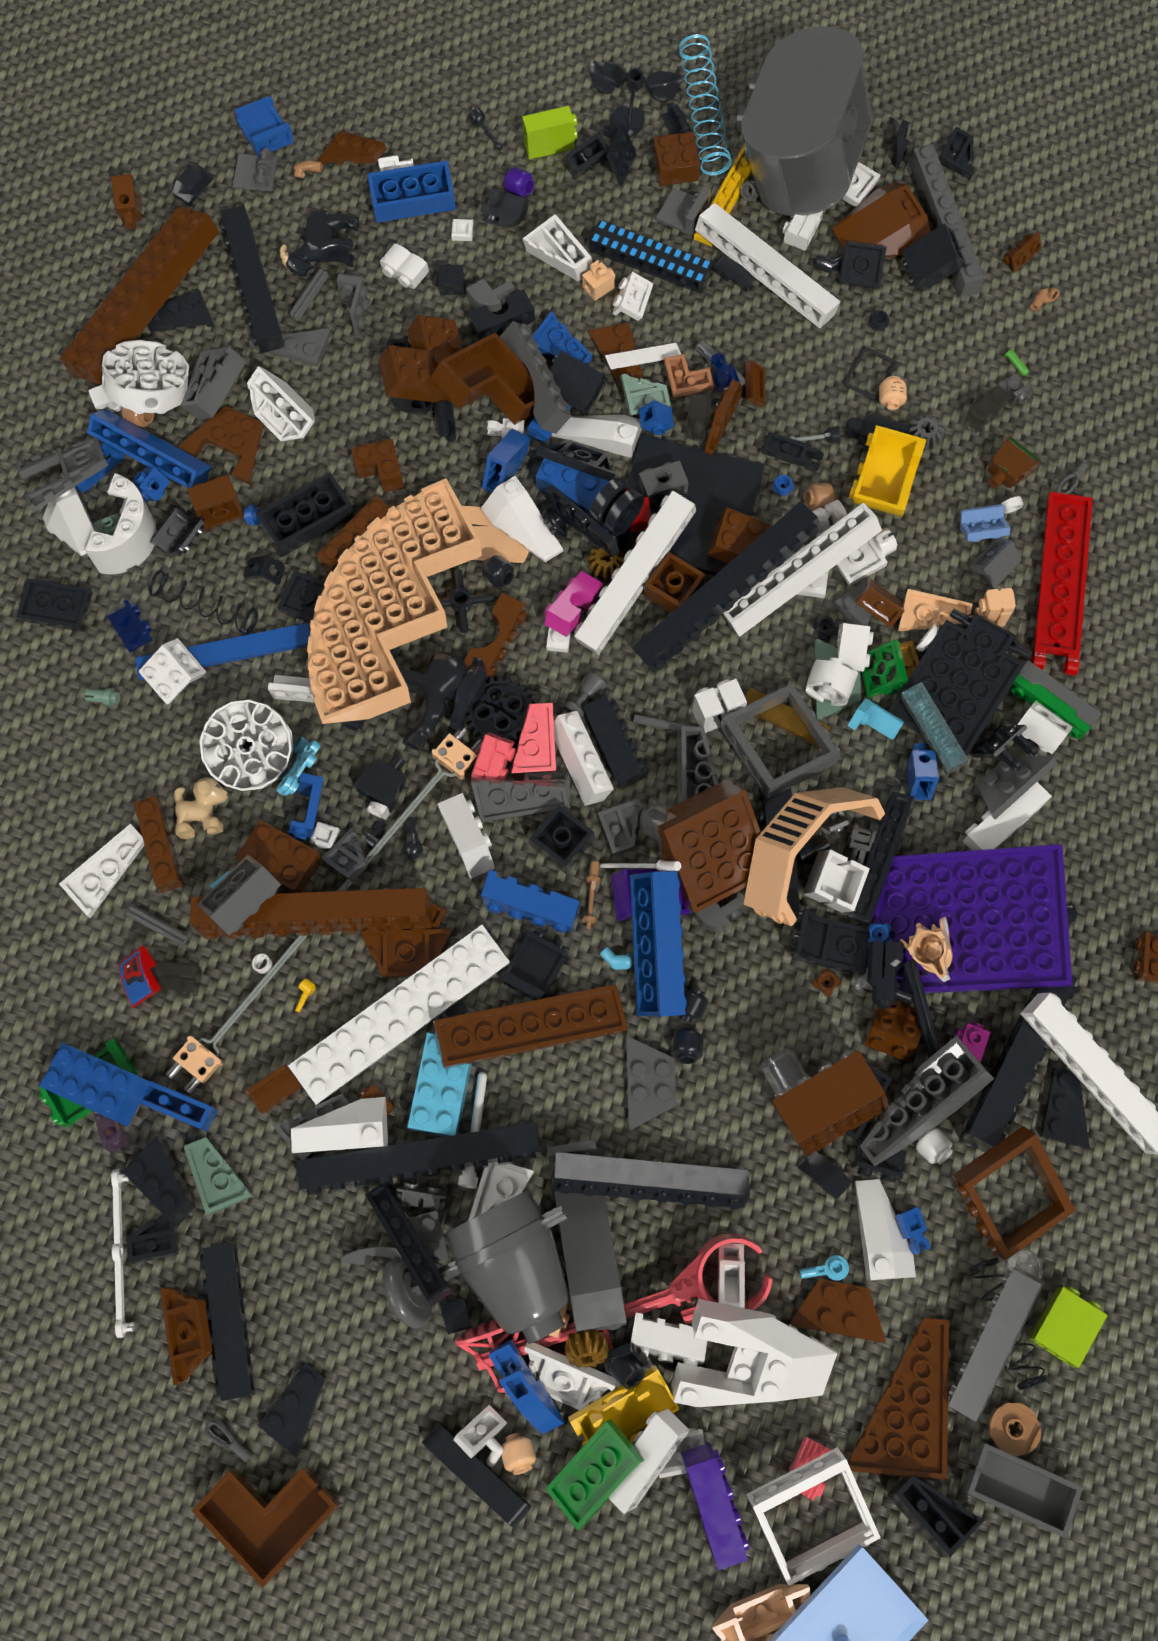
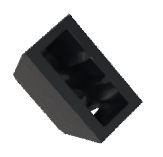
M394 755L389 764L380 759L376 760L353 784L356 792L372 802L387 806L389 812L392 813L407 781L405 775L400 772L406 762L397 755Z

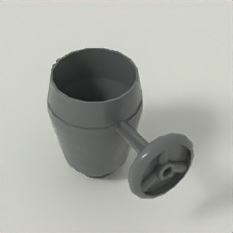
M526 1190L446 1232L454 1260L438 1269L445 1281L461 1274L504 1332L515 1334L522 1331L528 1344L534 1343L565 1325L559 1311L567 1305L569 1294L550 1228L568 1219V1211L561 1204L543 1214L535 1200ZM391 1258L384 1266L382 1276L384 1292L388 1303L395 1315L405 1325L413 1329L424 1328L432 1318L433 1306L428 1304L403 1259Z

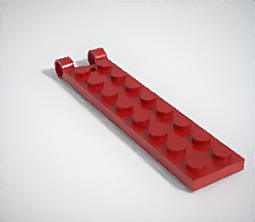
M1049 492L1047 497L1034 647L1031 662L1041 670H1044L1046 654L1066 656L1064 664L1065 675L1076 676L1079 670L1093 504L1092 497Z

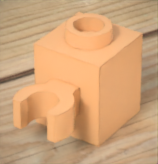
M598 260L590 265L591 269L582 275V287L594 301L614 289L615 274L613 270L609 267L607 268L602 262L599 263Z

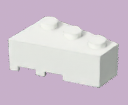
M463 793L438 803L443 820L459 851L461 860L465 864L470 879L489 871V869H494L495 866L488 849L492 844L487 833L482 834L480 831L484 828L479 817L474 818L472 814L475 812L471 800L466 801Z

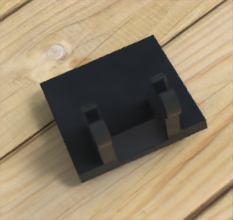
M608 124L605 126V129L608 131H602L604 136L612 140V144L609 145L610 149L607 153V158L619 185H623L626 176L629 174V169L636 158V149L624 124H620L619 128H614L613 125Z
M1012 724L1010 726L1000 725L992 731L993 735L981 741L971 755L973 758L999 756L1014 771H1019L1022 768L1021 764L1013 758L1004 746L1013 740L1029 756H1035L1038 751L1022 735L1027 726Z

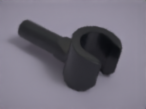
M380 818L372 833H368L365 837L366 845L371 850L380 841L376 836L385 823V820Z

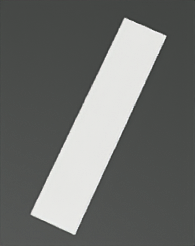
M677 343L605 355L610 369H617L661 361L666 357L681 355Z

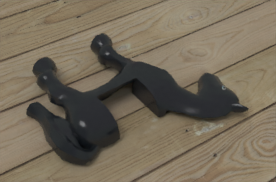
M401 646L390 650L394 661ZM439 651L435 655L426 675L398 667L408 687V691L420 695L426 701L425 712L421 722L414 730L405 734L402 743L406 747L416 751L423 750L426 740L435 735V728L438 722L447 712L445 703L447 700L453 699L454 703L450 721L451 729L457 731L464 730L465 715L479 698L488 677L485 664L481 658H472V667L468 670L464 662L465 658L461 659L452 653ZM365 720L341 722V724L352 731L361 732Z

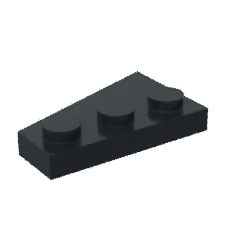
M1054 1067L1040 1137L1089 1150L1090 1145L1081 1081L1071 1070Z
M308 1362L302 1366L258 1424L262 1430L296 1458L301 1450L303 1439L307 1433L312 1414L326 1380V1377Z

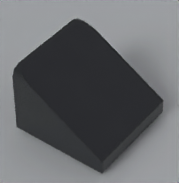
M464 1298L441 1304V1311L448 1335L472 1328L468 1307Z

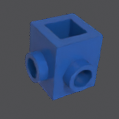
M146 467L144 471H140L134 478V485L145 502L160 500L165 494L164 489L170 483L155 467Z

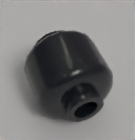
M494 555L484 561L482 575L492 585L500 588L512 582L514 566L502 556Z
M689 986L687 989H684L687 1004L685 1015H680V1019L692 1023L693 1019L699 1020L703 1017L708 1004V998L704 996L705 992Z
M684 1027L676 1032L673 1036V1056L683 1064L696 1063L703 1056V1035L692 1027Z

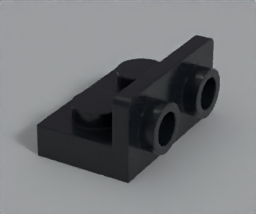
M858 1139L852 1165L853 1169L858 1170V1174L872 1177V1174L882 1176L881 1180L896 1183V1180L903 1179L904 1173L902 1171L906 1151L900 1150L874 1166L860 1148L864 1140Z

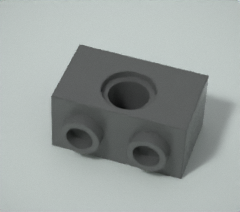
M680 461L667 462L660 467L648 468L639 473V486L643 496L649 497V504L662 501L666 491H674L678 494L688 493L689 482ZM659 480H666L667 482L661 483Z

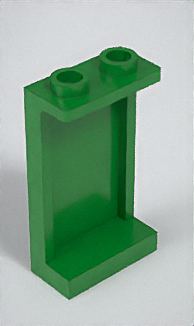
M115 1039L106 1042V1048L93 1055L139 1076L120 1042ZM39 1087L41 1091L39 1097L45 1105H49L52 1110L50 1117L57 1126L69 1128L94 1112Z

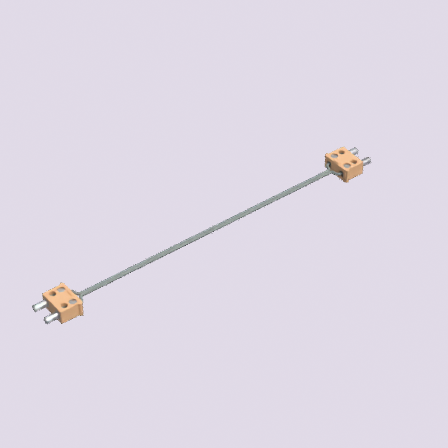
M464 728L462 731H457L453 736L449 733L436 750H432V757L435 759V766L438 768V772L365 857L367 865L443 775L448 777L456 776L460 780L464 779V775L477 760V753L482 745L481 740H478L471 749L466 747L459 741L467 732L466 728ZM438 763H440L442 766H444V767H445L447 770H449L452 774H450V773H448V772H442V773H441V770H442V769H441V767L438 765ZM346 880L337 891H346L352 883ZM307 936L297 937L212 1039L199 1038L196 1040L192 1036L187 1037L188 1041L173 1057L176 1062L166 1073L169 1078L172 1079L182 1067L194 1076L184 1088L190 1094L200 1082L205 1084L219 1066H223V1061L218 1058L220 1051L216 1046L217 1042ZM200 1042H213V1048L216 1051V1054L214 1055ZM188 1054V1058L183 1060V1056ZM206 1068V1073L201 1075V1070Z

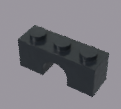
M524 289L505 297L507 311L501 315L491 313L487 305L468 313L469 326L477 341L495 332L498 336L502 335L513 321L526 325L535 321V309Z

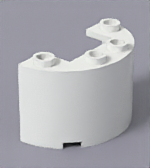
M114 474L107 493L125 498L119 512L121 517L113 536L92 531L85 548L86 553L102 574L124 573L134 565L139 566L152 552L154 545L150 541L157 533L155 520L137 487L127 478Z

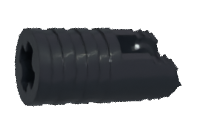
M450 401L437 402L434 408L438 434L441 438L445 437L448 442H454L457 433L453 404Z

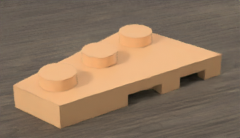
M908 589L903 605L905 612L901 615L898 631L930 629L934 624L941 629L946 620L959 627H964L962 626L963 623L950 617V613L955 608L965 615L971 614L972 603Z

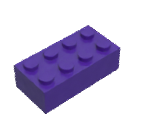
M706 1443L680 1452L717 1569L721 1570L747 1561L748 1558L745 1551L750 1549L741 1526L742 1522L733 1501L734 1496L730 1484L727 1481L726 1475H722L726 1471L718 1450H713L710 1443Z

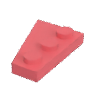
M553 703L529 704L510 773L556 771Z

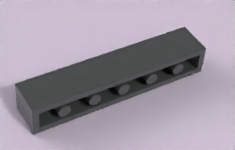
M1017 1266L1012 1271H1006L1001 1282L1005 1286L1001 1294L997 1292L990 1306L994 1308L991 1316L986 1315L982 1321L980 1329L983 1330L980 1339H974L969 1349L973 1354L969 1362L965 1360L958 1374L962 1377L959 1384L954 1383L950 1389L948 1397L951 1398L948 1406L975 1422L979 1420L1045 1281Z

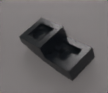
M902 120L894 147L893 159L894 166L899 169L907 153L910 141L905 139L910 122Z
M725 253L712 268L725 281L728 282L731 279L745 292L748 291L756 280L748 270Z
M816 1151L810 1154L798 1167L805 1176L815 1185L818 1184L835 1201L852 1183L845 1174Z

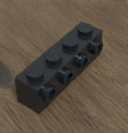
M604 695L582 706L617 784L622 789H625L647 778L644 772L647 769L642 757L638 758L635 752L638 750L634 739H629L626 731L629 730V727L624 718L620 719L617 713L621 710L616 700H611L607 695Z

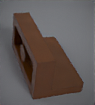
M868 578L866 580L867 587L855 600L856 604L891 628L905 612L903 602Z
M284 1064L245 1092L253 1100L260 1113L264 1115L303 1087L291 1069Z

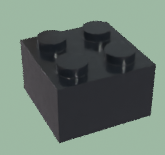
M558 805L531 836L530 845L566 874L593 843L595 832L562 806Z

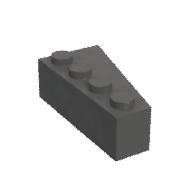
M681 726L677 733L678 804L718 784L717 773L711 760V752L704 727Z

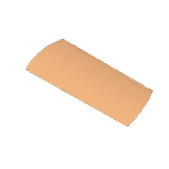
M462 506L471 524L486 525L473 526L480 539L482 556L473 560L485 561L494 555H500L509 562L524 563L529 553L524 545L517 540L509 538L508 534L501 529L498 530L492 526L482 512L481 507Z

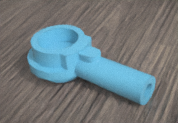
M834 1255L829 1257L824 1265L799 1269L800 1278L826 1275L832 1280L839 1281L847 1276L849 1265L843 1257Z

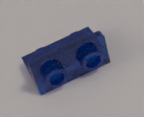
M125 599L123 601L126 606L107 617L129 653H132L153 641L149 635L152 630L146 620L141 622L138 616L142 613L135 603L131 605L128 599Z

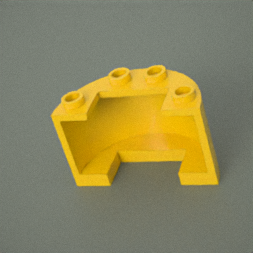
M876 425L874 434L869 433L866 445L870 447L865 463L860 462L857 475H860L859 480H854L849 498L853 499L852 503L857 505L865 503L868 508L903 517L927 439Z

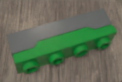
M1029 660L1010 688L1013 695L1027 701L1030 707L1037 701L1071 725L1073 728L1068 735L1080 741L1102 715L1101 712Z

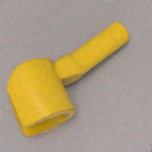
M304 979L298 987L303 991L295 1008V1011L299 1013L308 996L316 989L309 979Z

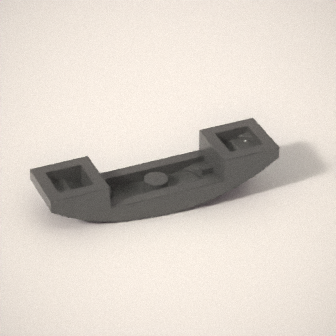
M378 1246L349 1253L341 1257V1263L368 1265L372 1263V1256L400 1259L402 1257L395 1246ZM433 1260L438 1268L442 1267L438 1262Z

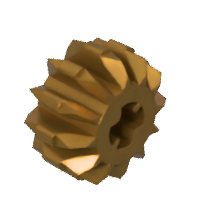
M598 546L597 550L591 549V556L588 557L590 572H595L596 578L603 575L604 580L609 575L612 577L614 571L618 567L621 568L625 562L622 558V551L612 557Z
M593 1329L577 1331L568 1335L565 1354L569 1364L576 1365L577 1368L582 1366L586 1368L589 1366L596 1367L597 1364L604 1363L605 1358L608 1357V1343H606L604 1333Z

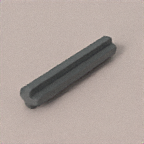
M321 268L317 270L290 310L289 315L291 319L295 321L300 320L327 280V271Z
M131 905L126 912L128 917L181 946H184L189 939L186 933L135 905Z

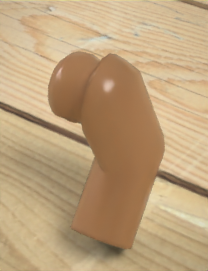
M306 160L297 163L293 167L294 176L303 178L305 176L304 171L321 173L323 168L322 162Z
M1057 288L1039 290L1030 305V309L1037 312L1043 303L1055 301L1060 295Z

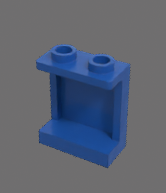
M271 96L235 109L237 124L257 157L260 156V151L263 148H268L272 152L294 143L291 127L288 122L284 124L274 108Z
M305 773L300 775L297 794L310 796L306 820L304 823L291 821L288 834L300 842L311 840L324 777Z

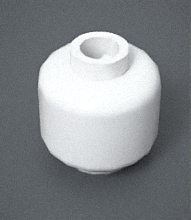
M933 1128L917 1139L916 1150L931 1164L937 1162L942 1164L953 1152L951 1149L952 1141L939 1128Z

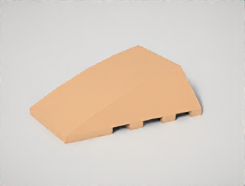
M777 1584L732 1603L711 1626L722 1641H769L810 1597V1587L805 1584H792L790 1586L788 1584Z

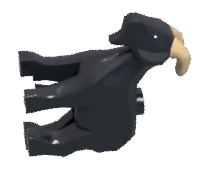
M327 210L314 212L307 218L306 228H302L304 244L300 249L288 255L286 245L281 246L279 253L282 258V264L290 272L300 277H305L309 270L314 269V266L308 264V262H342L349 267H354L355 256L348 253V250H352L354 246L353 239H335V234L345 228L358 231L359 217L348 216L342 213L330 215Z

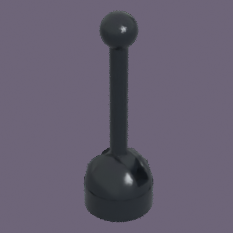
M481 108L473 109L468 115L469 121L474 126H482L494 142L496 150H502V143L496 140L484 124L486 119L484 112Z

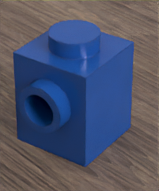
M653 400L639 409L642 429L655 435H661L674 427L671 407Z

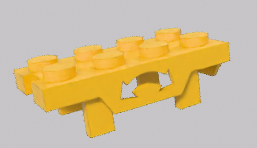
M655 1365L645 1371L642 1381L636 1387L625 1389L621 1385L572 1414L568 1419L577 1436L583 1434L586 1440L582 1442L583 1446L609 1419L613 1420L626 1438L632 1435L629 1441L633 1444L634 1438L641 1432L639 1430L645 1429L648 1426L646 1421L655 1411L659 1413L669 1409L674 1413L679 1410V1407L673 1401V1396Z

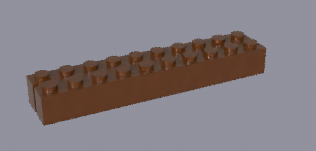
M178 206L174 210L168 221L161 227L157 235L150 241L142 254L138 256L135 263L125 273L124 277L114 287L110 295L102 302L99 309L59 358L73 376L102 385L103 355L107 351L116 349L117 344L135 341L219 233L208 214L196 210L193 212L192 209Z
M426 888L275 894L271 898L266 899L260 905V909L243 922L242 927L238 931L232 932L230 935L224 932L197 905L204 897H191L190 925L204 939L209 940L218 939V936L238 939L241 938V935L261 938L264 937V934L285 937L288 933L308 936L314 932H319L321 935H332L333 932L340 931L343 934H355L356 931L379 933V930H389V932L398 933L402 932L403 929L422 932L426 928H432V900Z

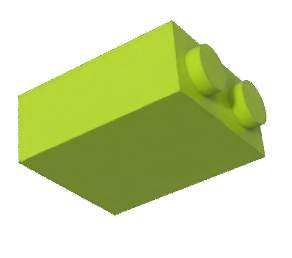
M569 106L522 116L524 145L529 160L575 149V140H578L575 128L577 126V118L575 113H571Z
M1066 1286V1288H1056L1029 1340L1070 1367L1079 1368L1108 1315L1101 1311L1102 1307L1091 1300L1086 1302L1079 1297L1080 1293L1077 1290Z

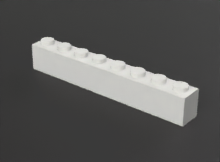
M716 203L699 216L695 228L699 234L731 259L742 265L756 279L817 327L821 328L835 315L841 301Z
M672 491L670 496L666 495L660 505L661 509L657 514L654 513L648 522L649 527L647 530L639 534L634 549H630L624 557L625 562L622 567H618L611 577L613 580L609 586H605L601 590L599 601L596 605H591L587 612L588 617L584 623L580 622L574 633L576 635L574 637L577 642L598 655L643 591L645 583L663 561L696 512L694 503Z
M862 503L787 559L780 567L771 571L764 581L757 583L751 589L748 595L741 597L729 611L724 612L723 615L728 624L739 637L881 532L882 529L877 516L865 503Z
M1038 993L1020 1014L1146 1154L1158 1155V1112L1155 1110V1105L1140 1093V1088L1135 1083L1129 1081L1124 1075V1070L1112 1062L1108 1057V1052L1095 1043L1092 1034L1078 1024L1075 1015L1062 1006L1059 997L1053 993Z

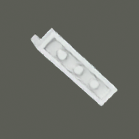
M275 675L274 682L268 685V690L273 699L314 702L309 678Z

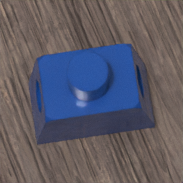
M917 743L913 746V751L907 764L908 795L914 796L915 800H931L939 781L935 751L927 750L925 743Z

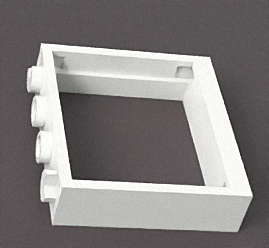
M838 1447L746 1494L788 1586L798 1581H803L805 1577L826 1569L828 1565L840 1559H845L858 1544L862 1547H868L870 1543L880 1539V1535L848 1462ZM841 1473L862 1523L785 1562L763 1512Z

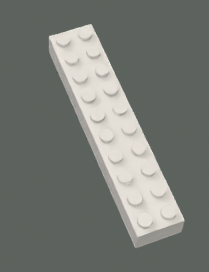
M481 925L296 1059L288 1067L314 1103L318 1105L505 968L510 962L484 926Z

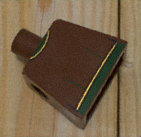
M132 174L111 176L116 212L124 223V228L129 230L135 229L136 221L143 219L141 192Z
M1009 435L990 463L988 472L992 476L988 479V483L995 489L1002 483L1008 488H1013L1036 471L1041 459Z

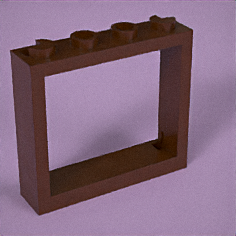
M1024 1126L952 1175L958 1185L956 1186L957 1193L963 1199L965 1198L967 1202L965 1205L966 1210L976 1219L977 1223L975 1226L977 1230L988 1241L985 1243L986 1247L991 1250L994 1256L997 1254L1005 1261L1076 1211L1037 1135ZM1025 1150L1052 1204L1001 1239L974 1185Z

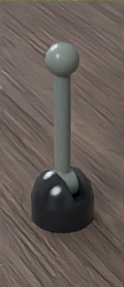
M838 426L829 427L825 430L824 434L797 438L794 436L789 437L796 441L824 438L828 443H840Z

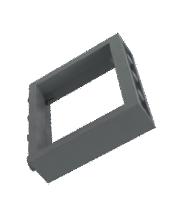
M792 684L722 717L721 730L767 799L837 765L840 756L839 747L835 742L832 743L826 728L819 724L811 707L808 708L802 693L796 690ZM788 700L824 752V755L773 779L738 724Z

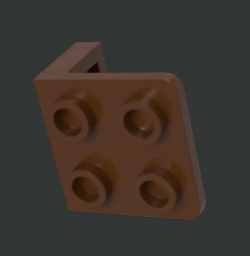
M897 1001L896 1005H891L890 1009L877 1008L873 1024L864 1045L909 1062L921 1035L915 1007Z

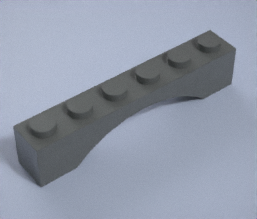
M513 321L500 338L526 365L530 372L535 398L533 414L540 428L556 434L572 417L568 410V404L564 401L560 393L561 390L556 385L553 374L545 363L546 359L539 351V345L534 340L531 329L526 324H519Z

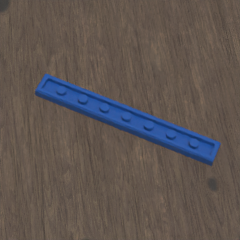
M309 623L186 648L204 668L307 647L308 638L310 637ZM154 654L135 658L139 680H145L139 673V670Z

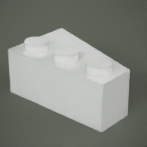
M556 214L523 238L527 252L578 282L582 279V275L591 269L590 265L593 263L591 256Z
M637 1312L635 1314L630 1343H634L637 1347L641 1348L646 1353L647 1358L648 1355L658 1356V1360L662 1362L673 1363V1359L683 1361V1364L697 1367L698 1364L702 1365L704 1363L707 1341L694 1338L692 1326L665 1323V1320L657 1318L656 1321L645 1319L643 1314Z

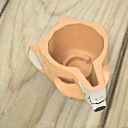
M946 917L940 919V928L933 924L931 930L924 927L921 923H917L916 933L909 937V943L900 939V943L903 944L912 958L925 970L935 973L943 982L949 981L950 977L947 969L952 962L953 955Z

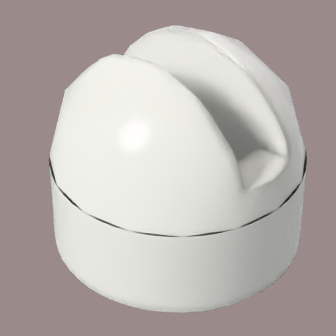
M258 954L252 961L253 969L261 974L268 973L273 966L272 960L266 954Z

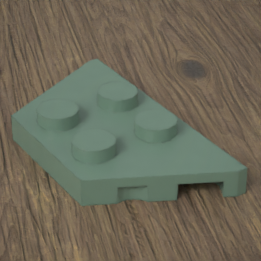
M815 639V660L829 661L832 657L837 658L838 648ZM857 671L858 676L846 705L834 706L830 705V700L824 699L823 702L815 699L816 719L818 721H822L823 718L829 715L837 714L847 707H853L860 703V671Z

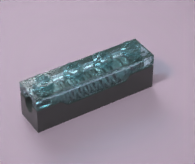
M921 682L902 692V702L930 749L935 751L936 759L946 776L967 765V756L923 683Z

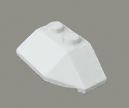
M258 366L247 382L255 416L282 442L304 438L315 422L313 409L285 381Z

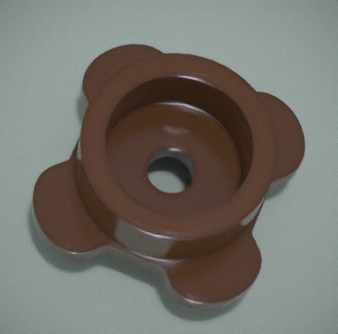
M823 969L818 979L813 980L814 988H819L826 997L831 996L834 988L841 984L840 978L831 973L829 969Z

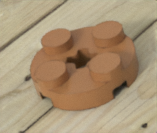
M1016 1402L1003 1403L992 1412L989 1418L988 1436L999 1450L1012 1456H1020L1030 1453L1037 1447L1041 1438V1427H1039L1036 1414L1026 1405ZM1016 1421L1019 1423L1018 1428L1021 1432L1011 1436L1008 1426Z

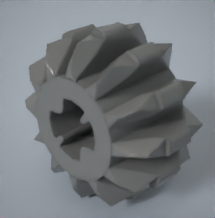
M927 414L924 415V418L918 415L915 421L912 420L907 434L927 439L924 446L925 452L928 447L934 450L936 445L942 442L944 428H941L942 421L936 422V415L932 419Z

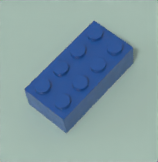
M448 161L368 173L376 223L456 210Z
M61 1043L39 1087L128 1127L151 1082L65 1043Z

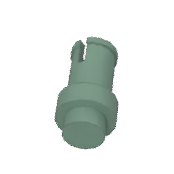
M87 688L84 695H89V697H85L86 702L104 703L106 706H113L120 702V693L116 692L115 689Z

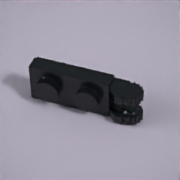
M773 432L768 433L761 452L794 465L803 466L811 471H818L820 464L805 458V456L807 455L815 460H822L824 456L822 451L810 447L808 444Z

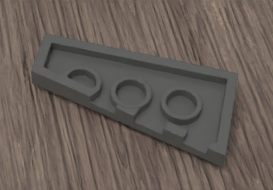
M471 779L481 822L552 811L558 805L563 808H570L566 783Z

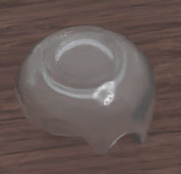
M1021 1249L1006 1261L1004 1260V1273L1007 1270L1012 1271L1017 1266L1039 1279L1043 1275L1039 1258L1027 1249Z

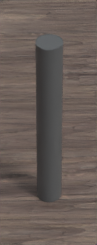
M637 714L634 715L633 723L676 732L680 730L681 726H692Z

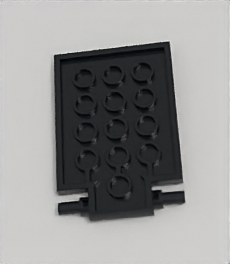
M954 608L950 613V617L963 623L962 626L967 629L964 630L948 620L944 622L888 712L901 719L905 726L921 734L902 702L901 695L913 691L922 684L965 758H967L1025 663L1006 652L1008 651L1012 654L1015 652L1027 660L1033 652L1019 645L1020 642L1015 640L1016 635L979 614H976L975 617L970 614L965 615ZM921 694L909 699L908 702L913 704L914 701L920 698L922 700Z

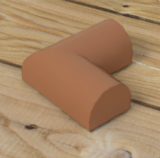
M685 354L664 358L673 398L714 390L710 368L689 372Z

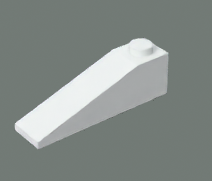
M627 415L572 416L556 434L552 433V436L632 458L642 428L640 419Z
M516 476L497 486L481 507L482 512L492 526L498 530L501 529L512 540H517L525 546V549L544 562L563 552L560 543L554 535H551V532L543 523L541 513Z
M73 487L48 503L43 520L48 532L54 533L59 540L65 541L71 549L82 556L87 554L85 548L92 531H95L84 502L76 488Z
M386 1097L360 1099L291 1128L292 1153L388 1146Z
M880 1179L855 1181L866 1281L916 1277L914 1257L909 1249L908 1240L903 1239L895 1217L896 1214Z

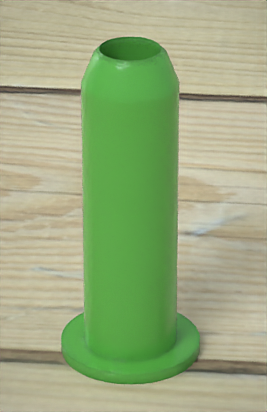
M1012 348L1004 357L1011 361L1022 376H1027L1029 369L1016 355L1015 349Z

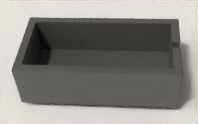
M978 1442L971 1462L976 1467L975 1470L969 1469L962 1492L1067 1539L1083 1487L986 1443Z

